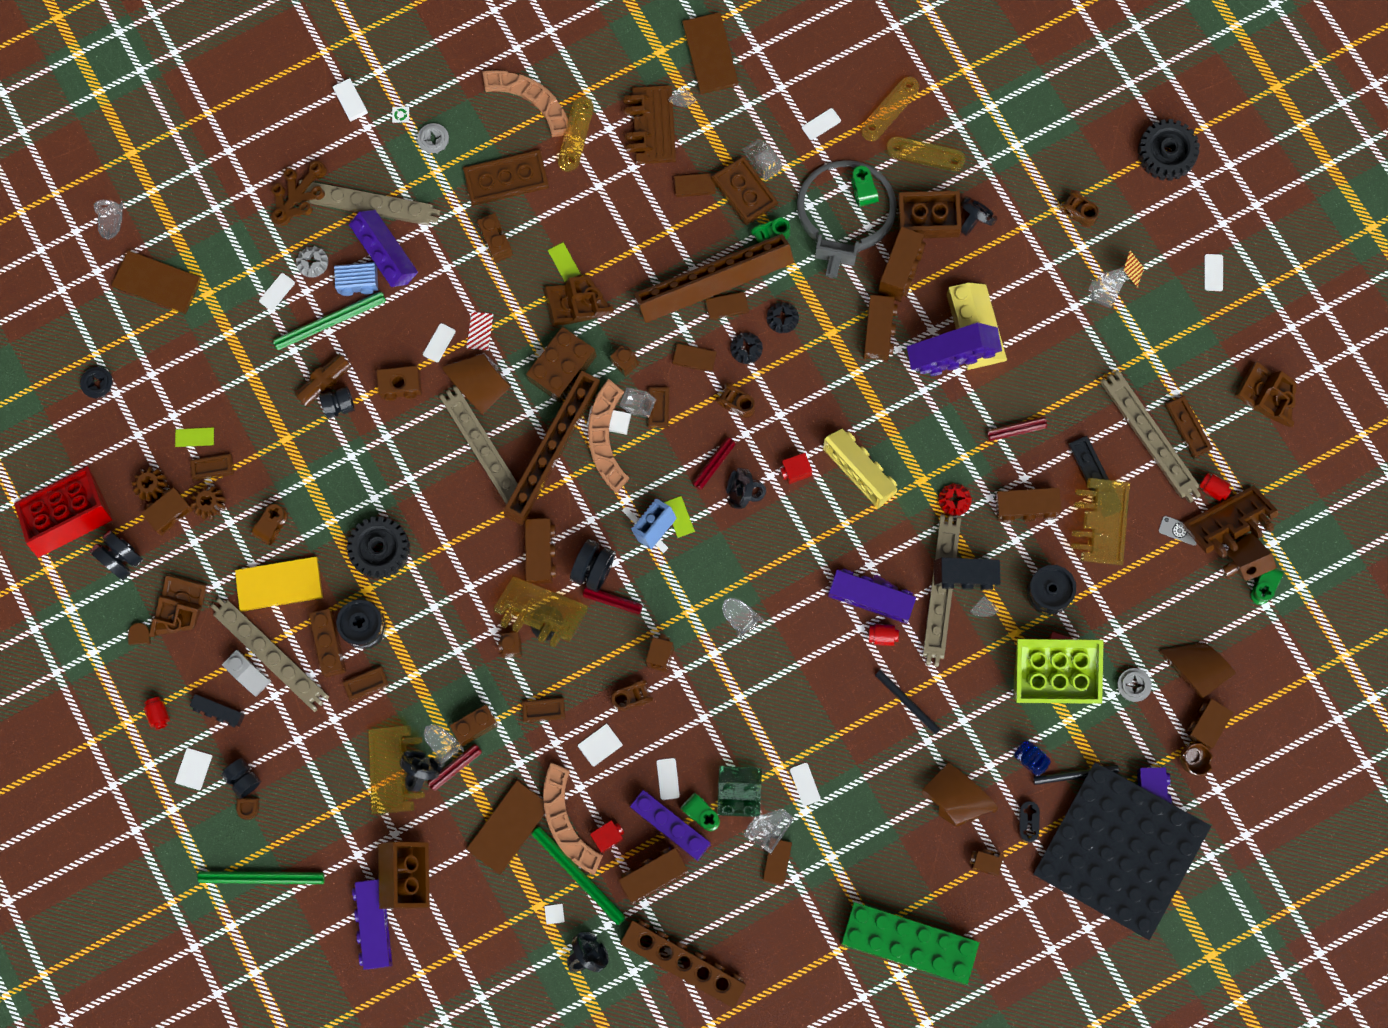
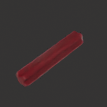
M1045 417L989 429L987 437L989 441H995L1047 428V421Z
M727 437L693 481L694 487L699 490L703 489L734 448V440Z
M585 587L583 597L637 615H640L643 609V605L600 590L594 592Z
M473 744L442 769L438 778L427 782L430 788L435 791L477 758L482 753L478 745Z

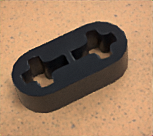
M1031 801L1022 804L1019 809V837L1026 843H1031L1039 837L1040 811L1038 805ZM1028 806L1035 810V813L1031 815V821H1028V814L1024 813ZM1028 824H1031L1030 829L1035 833L1030 839L1027 838V835L1023 834V831L1027 830Z

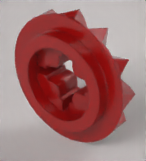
M955 483L945 486L938 498L940 508L950 516H960L966 513L972 501L969 490L963 485ZM954 492L957 498L962 499L958 501L957 508H955L954 502L949 500L953 497Z

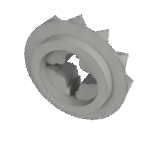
M431 123L425 125L419 131L417 141L422 151L424 150L429 154H438L441 150H445L449 143V135L442 125ZM431 133H433L435 138H438L436 139V145L432 141H428L431 140Z
M316 246L306 247L303 251H299V255L296 258V267L306 277H317L327 269L328 257L322 249ZM314 255V259L318 262H313L310 268V264L305 260H310Z
M1131 668L1119 676L1117 686L1119 693L1125 700L1138 702L1148 697L1151 692L1152 683L1146 672L1141 669ZM1134 677L1136 680V684L1143 685L1141 687L1136 688L1135 692L1133 691L1132 687L1126 686L1127 684L1132 683Z

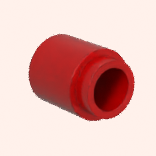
M1207 473L1199 485L1204 493L1218 501H1221L1222 498L1226 500L1232 491L1229 488L1230 483L1215 474Z
M875 624L874 626H869V643L894 646V642H898L899 629H895V625Z
M160 697L145 701L143 709L150 728L155 727V730L166 727L170 718L164 701H161Z

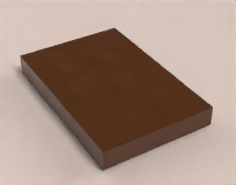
M744 156L711 177L745 225L776 207L779 203Z

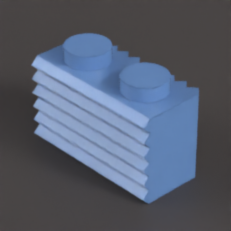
M375 262L334 266L335 289L338 294L351 296L354 292L372 294L373 291H378V274Z
M654 499L655 502H652V505L644 512L642 518H639L637 524H634V527L631 528L638 542L649 549H652L677 519L671 507L658 499Z

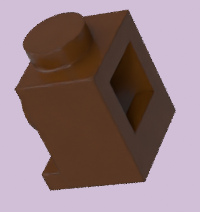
M623 346L619 347L610 356L611 363L625 377L640 364L634 352L629 348L625 349Z
M518 632L501 634V638L498 640L501 659L522 657L520 634Z
M982 849L981 852L972 851L969 863L973 864V870L998 876L1004 854L999 853L997 856H994L995 852L987 849Z

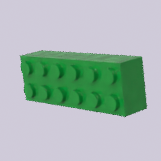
M854 902L841 945L968 985L980 942Z

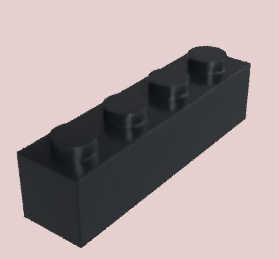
M196 694L190 703V707L193 708L192 711L197 713L202 711L205 713V716L210 718L214 716L217 721L222 723L224 721L229 722L228 725L234 728L235 726L240 727L245 716L243 713Z

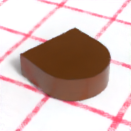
M142 623L132 625L128 631V645L151 644V637H149L150 629Z
M237 798L236 811L238 816L244 820L254 819L259 812L260 799Z

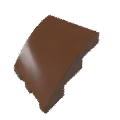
M588 276L569 277L565 285L546 286L544 289L552 326L583 322L614 312L613 306L607 304L603 299V294L594 286V283Z
M485 353L456 363L447 364L442 368L456 387L482 414L511 387V384L497 371L499 367Z
M1253 362L1235 396L1268 418L1285 426L1293 427L1292 410L1296 402L1297 382L1283 371L1271 373L1260 363Z
M170 574L166 575L163 592L159 597L149 637L194 629L204 603L208 584Z
M1207 643L1160 651L1168 664L1177 670L1186 683L1189 682L1201 699L1236 674V671Z
M947 763L922 789V795L939 805V816L955 827L965 824L967 821L976 820L985 813L991 811L994 813L998 810V806L976 783L950 763Z

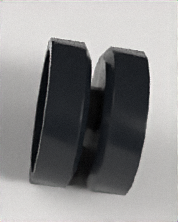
M108 530L102 539L110 548L107 550L101 544L96 543L89 552L113 574L124 581L131 572L123 562L126 561L132 567H137L144 559L134 551L135 549L122 537L119 538L111 530Z
M588 539L577 556L571 571L570 581L579 585L586 581L588 589L598 592L609 575L616 551L604 547L599 552V543Z
M1047 565L1040 568L1032 576L1027 586V599L1030 605L1037 612L1045 615H1056L1063 612L1074 600L1076 594V581L1073 575L1066 568L1058 565Z
M355 600L344 605L338 613L336 621L337 631L342 639L354 648L363 650L373 648L379 644L384 638L387 629L386 619L382 612L374 604L365 600Z

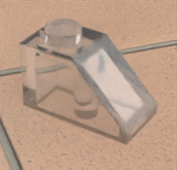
M757 139L743 148V152L764 181L781 171L782 161L771 146L761 139Z
M1124 267L1101 274L1097 281L1093 280L1088 289L1091 292L1089 299L1111 309L1127 277Z
M784 809L757 816L748 825L744 836L771 854L794 818Z

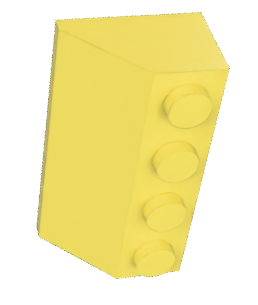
M965 283L948 288L947 298L956 329L977 322L998 327L985 284ZM1001 336L1002 351L995 353V357L977 359V363L966 365L967 370L1007 361Z
M840 429L826 437L823 450L877 509L896 494V482L890 476L888 478L882 472L883 468L878 462L875 461L873 463L868 457L870 456L868 451L863 446L859 447L855 443L856 439L849 431L845 432L843 429Z

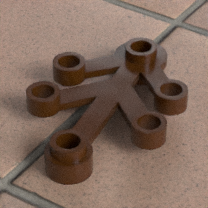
M314 161L310 164L309 173L297 189L296 171L292 168H287L284 171L283 175L287 179L289 198L285 204L283 198L285 188L279 183L272 186L271 191L275 195L276 209L271 214V220L274 224L285 226L292 217L308 216L312 213L313 207L305 201L321 200L325 196V191L320 186H315L311 192H304L315 178L321 179L326 175L327 168L322 162ZM301 203L299 208L292 209L295 204Z

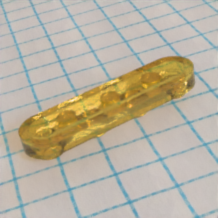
M906 77L902 79L864 122L862 136L866 140H877L918 94L919 83L915 78ZM911 84L913 87L908 88L906 85ZM869 127H874L875 130H874V131H871V130H869L868 128H869Z
M586 96L579 97L573 102L560 150L558 164L566 172H570L578 167L594 109L593 102Z
M893 137L887 143L886 150L892 158L950 171H959L965 164V155L956 149L902 137ZM898 147L900 150L894 151L893 148ZM956 160L958 164H953L951 161Z

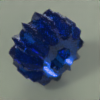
M1024 741L1014 753L1015 758L1036 776L1044 773L1051 763L1050 758L1030 741Z

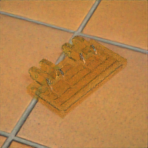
M1089 478L1087 487L1096 488V491L1076 489L1075 494L1078 496H1091L1092 504L1075 502L1074 507L1094 510L1085 511L1083 529H1091L1092 532L1072 531V536L1086 537L1089 540L1088 545L1081 543L1071 544V549L1090 551V553L1081 552V561L1121 566L1124 560L1130 483Z
M516 577L511 579L494 607V612L501 615L508 608L501 621V626L504 628L508 626L513 616L517 617L513 624L512 630L514 632H518L523 624L540 630L545 623L538 641L543 643L549 633L554 631L555 633L550 640V646L554 648L560 639L570 642L588 611L587 605Z
M411 726L369 730L372 814L374 815L414 811V802H405V800L425 798V793L422 792L408 794L404 781L407 772L399 764L402 754L406 752V745L422 743V737L402 739V736L411 735Z

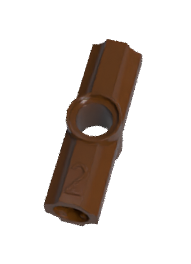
M339 353L326 366L316 369L311 374L310 380L294 395L304 406L308 407L319 397V394L331 391L335 387L337 380L352 366Z

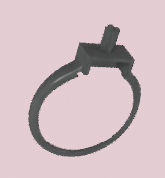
M851 160L831 162L816 169L802 184L797 199V212L800 223L805 232L817 244L815 258L828 261L825 276H829L831 279L833 277L837 278L840 263L855 266L856 256L860 251L874 246L887 235L894 223L897 211L894 190L885 176L867 164ZM867 167L871 174L883 183L889 195L890 210L885 224L876 233L860 239L861 243L856 241L855 246L823 240L822 234H819L820 231L810 222L805 212L804 200L809 185L820 173L827 169Z

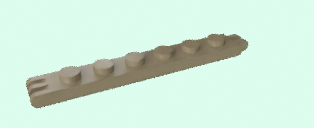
M312 182L304 192H311L315 186H320L325 191V196L321 200L313 199L305 202L358 213L376 210L380 217L416 224L429 225L430 222L438 223V218L431 215H440V210L433 209L434 206L431 204Z
M1118 370L1113 372L1117 380L1111 374L1108 375L1107 379L1110 384L1104 378L1100 380L1105 391L1179 497H1185L1189 503L1194 501L1190 493L1196 499L1201 496L1197 490L1199 484Z
M454 386L453 390L456 395L453 396L451 391L447 390L446 393L449 399L446 400L443 394L439 395L507 505L518 483L460 390Z
M940 515L935 560L941 557L957 558L961 517L956 518L955 525L952 524L953 516L948 517L947 524L944 523L945 515ZM934 569L923 657H927V666H930L931 658H935L934 666L939 667V661L944 659L953 589H942V586L934 585Z
M218 597L216 601L221 607L218 608L212 603L210 607L215 611L213 615L307 706L316 712L318 709L312 703L316 701L322 706L323 702L318 697L321 695L327 700L329 696L229 600L224 602Z

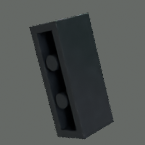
M941 557L934 560V585L942 586V589H954V586H961V590H973L974 587H980L982 591L993 590V587L1001 585L1000 560Z

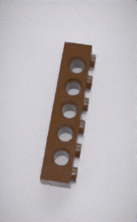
M638 920L637 923L632 921L620 943L621 945L728 1006L735 1008L746 987L743 984L744 978L735 973L729 976L724 973L726 968L714 962L712 966L706 963V957L695 951L694 955L687 952L688 947L676 941L674 945L667 941L669 936L659 930L655 934L648 930L650 925ZM645 935H650L653 939L652 945L648 948H644L641 945V938ZM669 946L672 953L669 958L665 959L660 956L659 951L661 947ZM683 956L688 957L691 961L687 969H681L678 965L679 959ZM701 967L708 968L710 972L706 980H701L697 976V971ZM719 978H726L728 980L729 986L724 991H720L716 987V981Z

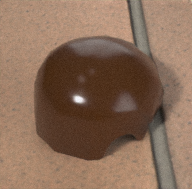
M1195 742L1189 743L1183 748L1180 754V763L1186 772L1194 776H1205L1212 770L1211 760L1213 755L1206 745Z

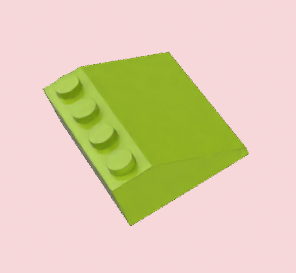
M1017 639L1014 671V700L1016 703L1102 704L1103 640Z

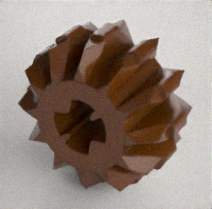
M149 467L147 472L141 469L140 476L134 475L137 481L132 482V486L136 487L133 490L134 494L139 495L138 498L140 500L146 499L148 502H152L153 497L156 500L160 499L159 494L164 492L162 489L168 487V484L164 482L167 477L161 475L159 469L154 471L152 467Z
M205 485L202 492L196 489L198 496H191V499L195 501L191 504V508L196 509L194 514L196 516L201 515L203 520H206L207 517L214 520V514L221 516L222 514L219 510L226 509V506L222 503L227 501L222 496L223 492L217 490L215 486H211L209 489ZM208 500L212 502L209 506L206 504Z

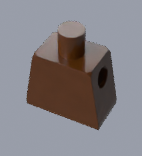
M1251 532L1236 543L1238 550L1232 552L1231 549L1227 550V557L1230 563L1223 566L1221 570L1226 578H1230L1238 573L1244 581H1248L1277 568L1272 553Z

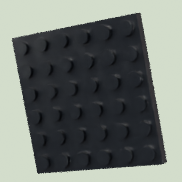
M1095 762L1033 875L1150 941L1207 836L1211 825Z

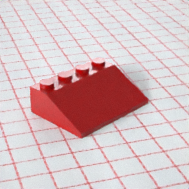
M88 466L14 503L25 542L37 558L112 521L108 506Z

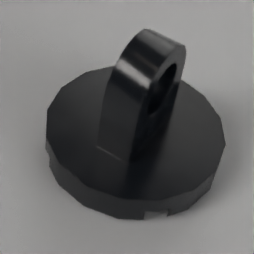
M967 196L960 203L970 213L961 227V233L965 236L973 230L979 220L991 226L997 221V216L992 217L993 213L988 207L979 201L974 200V202H971V197Z
M739 467L736 468L737 471H733L730 474L726 486V493H729L727 502L730 507L735 509L745 508L749 501L758 502L766 494L764 484L759 480L753 479L748 469ZM759 487V491L752 495L753 489Z
M408 750L404 752L399 764L407 772L405 778L406 789L418 792L421 790L425 780L438 778L442 769L440 762L434 757L430 759L425 757L426 754L421 751Z
M582 931L573 938L572 949L574 953L566 960L568 969L571 972H579L586 968L593 972H600L608 964V952L602 943L599 944L596 941L598 938L595 935Z

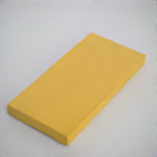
M317 557L235 570L239 609L241 612L323 598Z

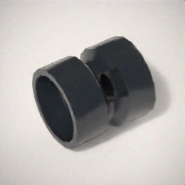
M348 386L336 389L335 393L328 391L319 394L327 419L339 416V412L347 414L355 411Z
M243 758L230 764L221 773L227 784L233 785L232 790L238 798L247 796L261 783L255 772L249 771L251 767Z

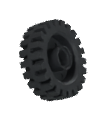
M1164 119L1159 123L1155 122L1147 128L1141 137L1138 147V159L1141 161L1142 168L1146 167L1148 174L1150 172L1153 173L1152 177L1156 178L1159 176L1160 180L1168 178V181H1172L1174 178L1177 180L1182 175L1185 176L1195 165L1200 151L1199 142L1197 143L1198 137L1193 135L1194 130H1189L1187 124L1181 125L1182 121L1177 120L1174 123L1173 119H1169L1167 122ZM1168 147L1173 152H1167L1164 148Z
M380 516L379 518L370 517V520H363L362 524H357L356 529L352 530L351 537L348 538V556L353 566L361 574L372 579L389 578L391 575L399 573L398 570H402L405 562L407 563L408 555H410V542L403 528L392 519ZM377 544H383V549L380 552H374V547Z

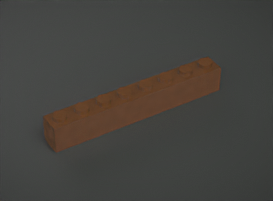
M780 234L634 293L639 311L645 323L654 321L657 318L674 313L706 298H711L716 294L748 283L753 279L765 276L778 269L785 268L794 263L790 244L785 236Z
M581 371L504 508V517L523 525L597 392L599 379Z

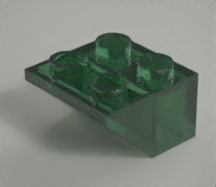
M719 766L718 815L760 817L762 768Z

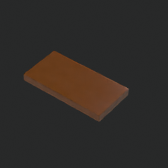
M721 13L682 21L700 94L739 86Z
M540 150L463 167L472 206L549 188Z
M127 251L111 286L117 290L186 315L202 279L199 276Z
M516 781L466 850L501 875L544 817L543 799Z

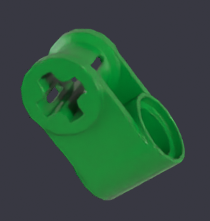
M865 166L856 167L853 171L851 183L858 207L879 202L878 192L870 170Z
M781 217L766 224H761L751 230V234L755 236L758 243L783 234L787 240L791 233L789 221ZM781 226L786 228L784 232H778L776 229Z
M1275 568L1257 576L1250 595L1251 600L1257 605H1264L1272 599L1284 571Z
M695 792L680 807L693 821L695 820L707 831H715L720 825L717 813ZM707 816L709 818L714 816L713 820L715 823L713 825L710 823L705 825L707 823L705 820Z

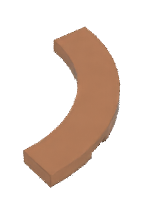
M500 70L483 71L486 92L498 91L518 95L531 102L543 114L550 127L552 137L571 134L569 121L564 109L556 97L543 85L521 74L517 75Z
M608 379L595 399L589 419L588 438L590 451L597 470L607 485L617 494L630 478L623 472L614 458L610 445L609 428L612 413L624 392Z
M550 763L543 792L545 817L550 832L560 849L577 866L595 875L603 855L588 847L578 837L569 821L565 807V788L570 771Z

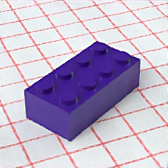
M977 322L907 346L911 370L919 371L920 374L929 373L930 376H937L946 369L955 370L960 368L959 365L977 363V359L980 358L988 359L995 357V353L1002 351L998 327Z

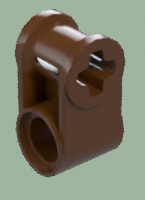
M1074 190L1069 192L1067 200L1059 206L1063 214L1085 227L1093 226L1099 214L1096 204L1090 202ZM1089 212L1093 217H1087L1084 213Z
M729 383L725 384V389L720 398L717 397L715 400L723 408L731 410L744 418H749L755 413L753 397ZM749 403L751 407L744 410L741 408V405Z
M277 504L269 505L260 520L255 524L251 533L252 536L267 545H272L287 522V511ZM275 512L280 514L278 518L273 516Z
M643 680L614 692L612 695L614 709L625 711L652 702L653 697H650L646 687L647 681ZM624 696L627 702L625 705L620 706L616 704V698Z

